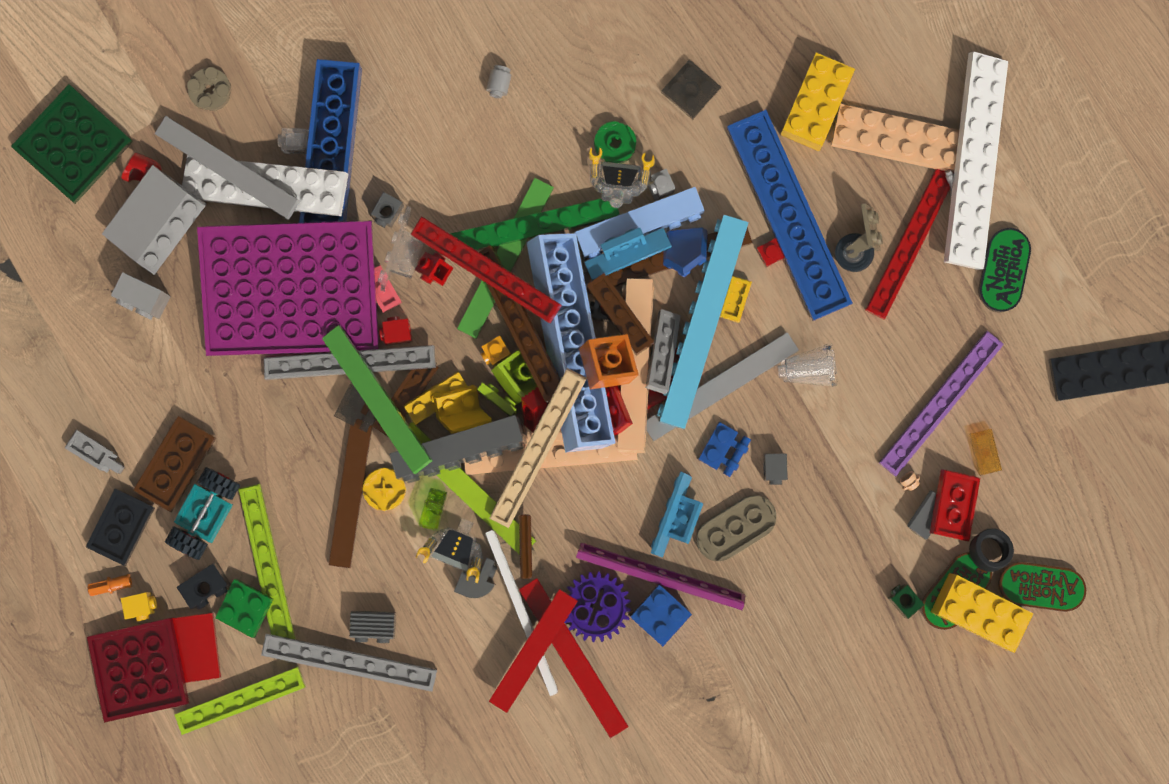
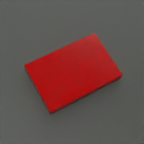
M941 469L930 534L970 541L981 478Z
M214 613L172 618L185 683L221 678Z

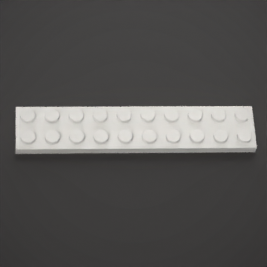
M977 52L968 53L944 262L982 270L985 264L1008 61Z

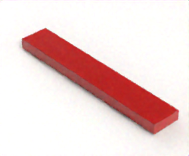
M559 589L491 696L490 703L508 713L578 600Z

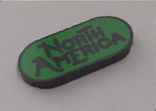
M1004 228L999 230L990 238L987 245L984 269H982L978 293L984 305L993 312L1002 313L1016 307L1022 298L1031 255V244L1028 237L1018 229Z

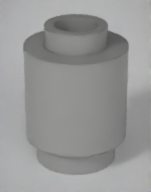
M495 65L494 69L491 70L486 89L490 92L489 95L491 97L502 98V96L507 95L512 76L510 74L511 69Z

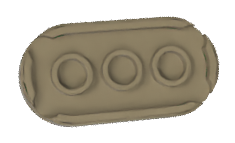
M751 495L738 501L706 521L700 527L697 533L699 551L703 556L712 561H725L773 530L776 523L774 505L768 499L757 495Z

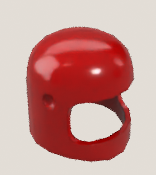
M136 152L131 157L121 178L127 182L132 180L141 181L152 165L161 171L162 168L158 161Z

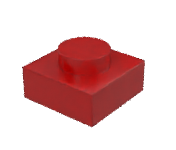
M776 238L756 249L766 268L785 258Z

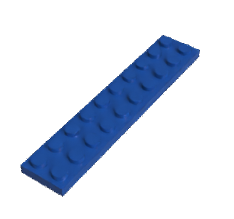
M767 110L727 126L729 135L774 236L781 247L786 263L812 321L852 305L853 302Z

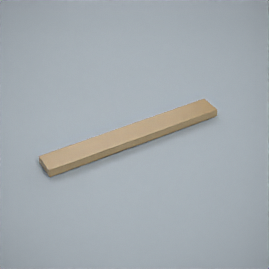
M569 368L566 369L490 519L507 528L510 527L587 379L586 377Z

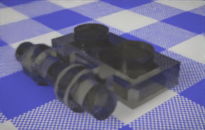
M351 382L334 417L352 426L359 419L363 421L359 429L366 433L370 425L373 426L375 422V416L370 409L366 415L361 413L365 401Z

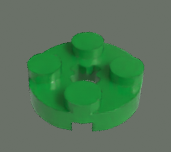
M617 121L605 123L599 128L594 139V149L597 156L599 155V148H601L602 156L600 159L604 162L615 164L627 162L635 153L637 142L635 133L628 125ZM612 138L621 141L619 148L609 145L612 143Z

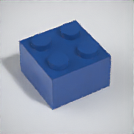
M658 584L630 617L663 647L692 614Z

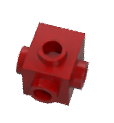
M425 252L419 259L415 271L421 274L420 279L430 285L432 282L443 286L453 267L445 262L446 258L436 252L433 255Z

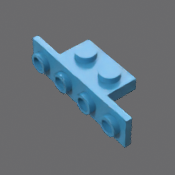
M641 228L630 229L625 234L616 238H609L605 243L600 244L604 254L585 261V265L593 281L603 273L609 275L667 250L672 246L664 228L645 236Z
M680 471L679 476L675 479L672 496L666 504L667 510L664 517L660 520L657 537L654 538L651 545V554L662 558L670 538L689 544L704 504L685 497L692 476Z

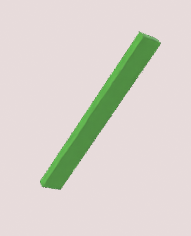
M534 178L514 219L541 213L554 187ZM528 239L499 246L496 253L504 269L509 272L512 271ZM483 280L457 330L477 339L495 304V300L486 282Z
M339 325L322 338L412 473L417 474L433 460L343 328Z

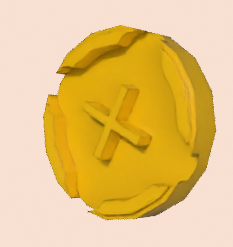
M375 469L364 480V498L376 510H392L399 506L405 498V482L396 479L393 469Z

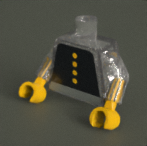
M592 148L590 149L588 155L592 161V164H590V182L595 190L601 193L603 201H608L612 207L619 208L623 203H632L634 197H638L647 189L651 173L649 168L655 163L654 155H652L650 162L645 161L646 153L642 155L643 169H641V166L602 161L599 164L602 149L599 148L598 156H594Z
M461 518L457 530L451 527L440 529L428 538L423 547L418 549L415 558L422 554L425 556L423 563H426L430 556L433 559L467 572V581L469 576H475V583H477L483 562V554L477 538L469 535L473 522Z

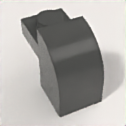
M486 558L477 583H475L476 577L473 575L469 576L467 581V572L462 571L454 592L468 598H480L490 593L495 584L488 582V579H493L496 573L497 566H494L496 561Z

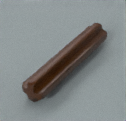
M522 514L519 516L520 577L522 579L532 578L531 515Z

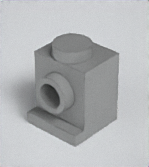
M667 169L651 175L650 180L646 181L655 201L675 192V186Z

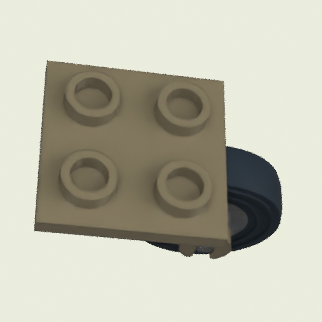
M861 204L866 232L863 235L851 233L839 240L835 249V257L838 264L850 272H859L866 269L873 261L874 250H881L880 245L883 244L882 234L877 231L876 225L879 223L878 212L874 211V208L867 204Z

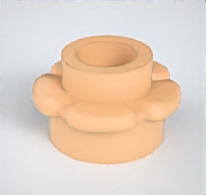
M913 471L906 473L900 479V483L903 486L902 489L914 490L920 484V476Z

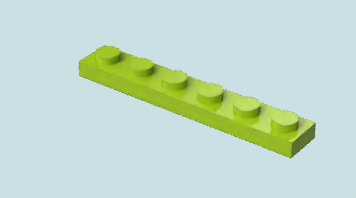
M297 667L174 715L181 735L306 688L300 669Z

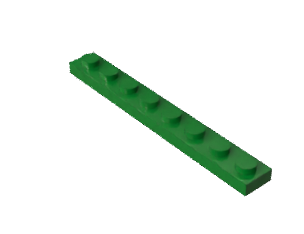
M614 195L450 234L477 251L485 249L489 245L493 247L533 238L538 235H546L602 222L616 217L620 213Z

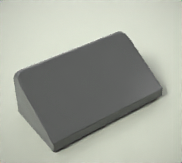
M932 490L929 491L907 524V527L912 532L925 540L931 535L930 527L936 493Z

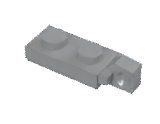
M79 430L74 432L65 446V449L101 471L108 473L109 469L121 474L125 466L115 461L118 456L113 451Z

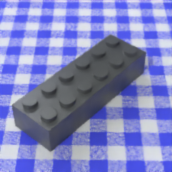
M514 415L422 443V446L433 461L417 474L412 473L398 451L389 455L396 479L412 483L419 481V476L422 475L432 477L441 474L440 470L442 469L451 471L461 468V463L475 464L481 462V457L484 456L494 458L503 455L502 451L507 449L511 450V452L523 449V444H527V439L521 419Z

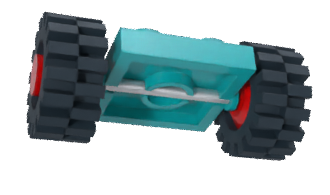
M205 467L197 482L210 491L194 484L174 520V523L188 530V532L173 526L164 541L170 547L197 560H200L208 544L200 540L196 535L213 543L233 504L218 497V495L233 500L240 487V484L208 467Z

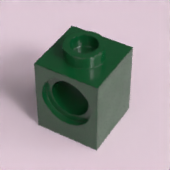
M898 584L890 591L889 601L906 619H909L925 605L908 585L904 584L901 586ZM903 594H907L910 598L909 604L906 606H902L900 603V597Z

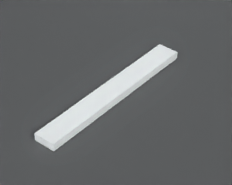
M491 530L485 534L528 639L534 630L497 535L494 530ZM543 656L538 663V667L549 695L552 696L558 693V688L546 658Z

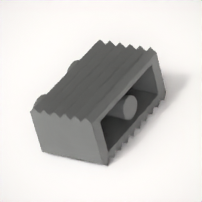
M351 611L349 636L350 638H355V642H368V638L377 639V643H390V639H395L396 612Z

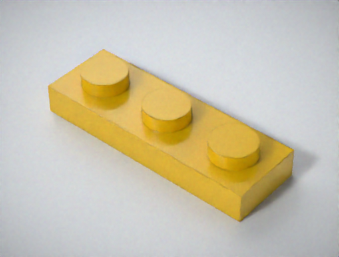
M457 371L409 401L403 407L416 425L436 412L434 395L467 387Z

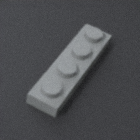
M662 309L658 312L653 339L654 344L652 345L645 387L647 389L663 394L669 391L681 315Z

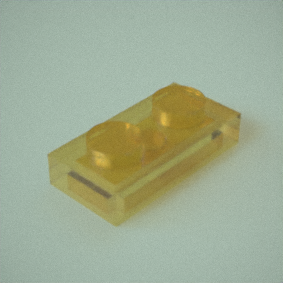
M992 428L970 433L969 436L979 475L1002 471Z

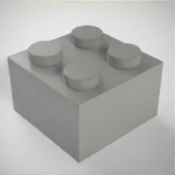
M123 272L111 294L112 297L117 299L115 303L131 311L136 308V313L150 320L153 317L160 319L171 297L165 292Z

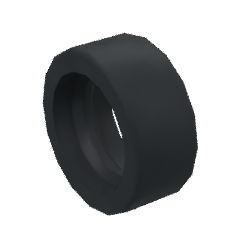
M991 528L980 532L972 539L969 552L973 563L978 568L987 572H995L1009 564L1013 558L1014 548L1007 534L996 528ZM990 538L999 544L1002 551L1000 561H989L983 555L981 542L984 539Z

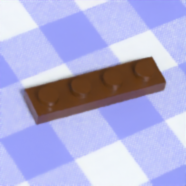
M605 273L587 284L588 290L620 334H628L631 348L636 356L654 344V340Z
M438 366L436 368L411 369L391 398L404 419L408 413L403 405L423 393L439 369ZM376 420L372 427H374L375 429H377L378 431L387 436L379 422Z

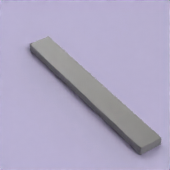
M165 116L155 132L157 136L287 219H290L300 203L295 197Z
M788 332L697 388L688 420L798 352L799 349ZM657 414L647 420L646 431L653 442L676 428L659 422L661 417H658Z
M434 345L358 351L372 372L436 368ZM332 353L264 358L265 380L346 374Z
M271 634L265 635L261 656L431 692L433 691L437 670Z

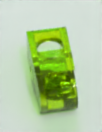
M430 488L420 517V527L436 532L439 531L448 492Z

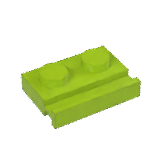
M482 382L478 387L479 393L507 415L514 416L518 412L514 408L516 403L507 396L504 399L497 394L499 390L492 384L488 383L486 386Z

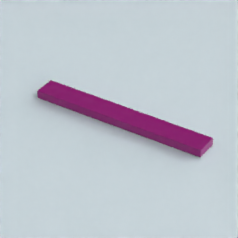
M580 543L576 556L578 559L743 611L746 597L743 593Z

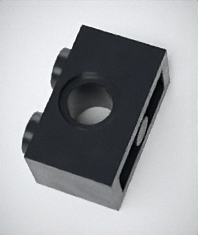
M213 563L177 586V589L190 609L197 607L200 610L209 604L208 600L213 596L218 598L228 592L226 588L231 584L218 563ZM203 582H207L210 586L207 594L202 593L200 589Z

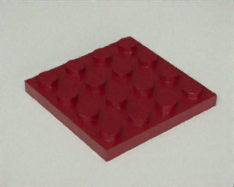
M172 618L87 637L104 723L190 704Z

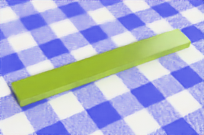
M413 422L409 424V427L421 444L432 441ZM461 468L451 471L448 469L440 470L441 474L436 476L520 555L519 523L513 519L510 527L507 528L490 519L497 502ZM532 537V546H533V544L537 541V540H536L535 538H533V537Z
M261 484L240 488V498L261 592L274 598L267 612L271 635L296 640Z

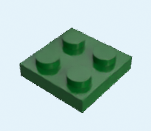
M234 579L215 618L243 634L255 638L274 598L238 579Z

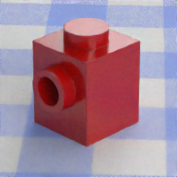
M399 316L389 317L387 321L382 322L383 328H379L381 341L385 340L387 346L413 342L408 318L400 319Z

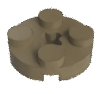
M213 67L197 71L187 83L188 95L191 101L202 110L217 111L223 108L230 99V81L224 73ZM207 85L215 86L213 94L204 93Z

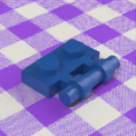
M719 422L698 460L715 470L719 468L721 463L726 465L727 467L723 474L731 477L734 470L737 471L741 457L747 453L751 439L743 436L740 443L735 441L734 439L738 432ZM731 446L736 451L732 458L728 459L725 455Z

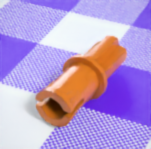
M130 574L115 578L107 577V580L88 584L87 590L90 596L108 592L113 594L116 590L133 587Z

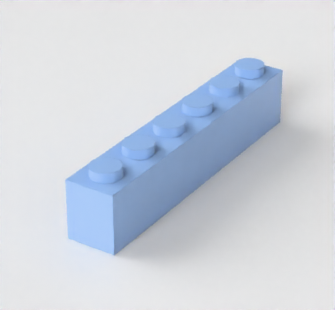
M696 187L578 230L575 233L584 259L588 257L592 259L601 255L603 250L600 244L605 243L609 238L619 237L625 234L626 231L641 228L644 236L661 228L669 227V230L680 227L681 222L687 220L694 222L701 219V215L704 214L705 210Z

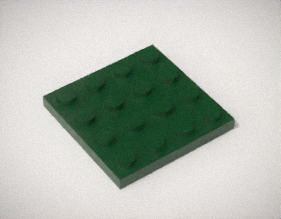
M68 84L11 147L68 199L76 204L133 141Z

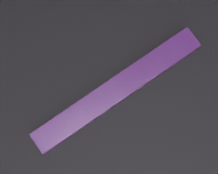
M986 331L879 461V464L896 477L1004 344L990 332Z

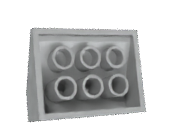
M152 165L102 235L136 263L155 275L204 209L206 203Z

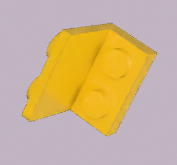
M475 385L433 396L437 420L451 434L492 422L491 418L479 407L477 387Z

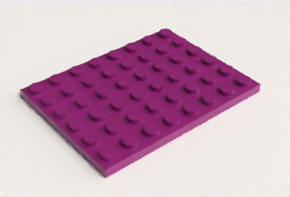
M372 220L197 227L206 356L331 352L322 338L338 325L343 328L358 351L379 349Z

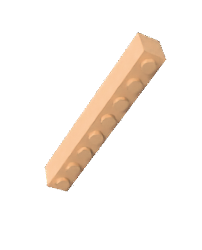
M627 278V285H623L622 297L626 298L627 305L651 336L654 296L653 279ZM651 346L637 356L633 352L639 376L631 383L621 385L620 393L633 424L622 433L614 435V446H618L619 452L645 453L649 391L645 387Z

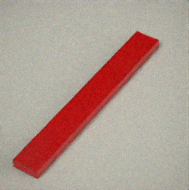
M935 169L865 311L885 320L950 190L946 179V171Z
M422 216L411 232V235L550 324L562 306Z
M538 578L520 588L519 591L539 622L552 601ZM564 623L552 641V645L611 739L629 726Z

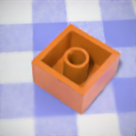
M628 334L589 339L579 348L590 390L629 384L639 376Z

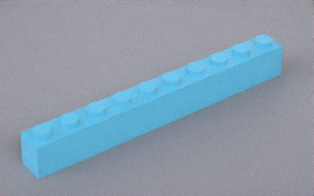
M723 215L722 220L717 219L714 232H718L716 240L711 239L708 248L711 256L709 261L706 260L701 271L705 273L703 281H698L695 293L699 295L696 302L692 301L689 313L692 314L691 321H686L682 334H685L686 337L684 343L679 342L676 352L677 355H680L678 363L673 362L671 373L673 379L669 386V391L663 394V396H667L665 405L660 404L657 416L661 417L659 421L661 423L683 430L686 427L749 222Z

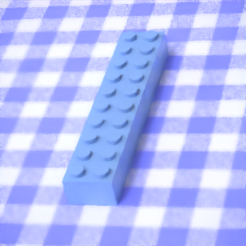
M576 233L538 235L526 242L534 286L537 290L562 305L551 324L540 318L547 354L560 380L567 368L586 377L579 348L587 340L596 339ZM587 379L561 427L565 453L603 449L615 444L605 387L590 390Z

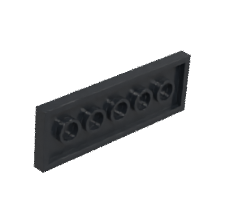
M1169 339L1049 359L1056 402L1169 383Z

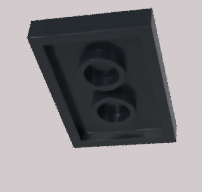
M114 489L86 548L126 566L155 507L121 490Z

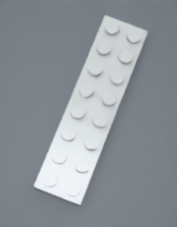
M187 155L182 186L202 201L270 208ZM238 161L298 199L300 203L295 211L342 216L348 173Z

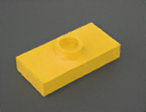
M732 276L720 318L740 323L752 284L751 281Z

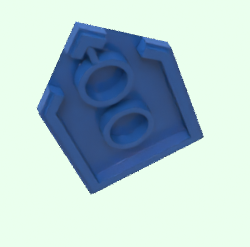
M701 227L673 230L666 233L672 247L664 250V266L669 269L672 268L682 277H686L690 274L692 268L706 262L708 237L706 229Z

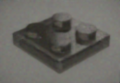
M688 60L663 88L661 93L694 120L718 93L721 86L691 60Z

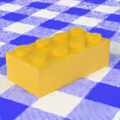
M815 53L781 132V136L820 151L855 69Z
M951 573L948 574L931 610V613L1013 653L1016 652L1034 614Z

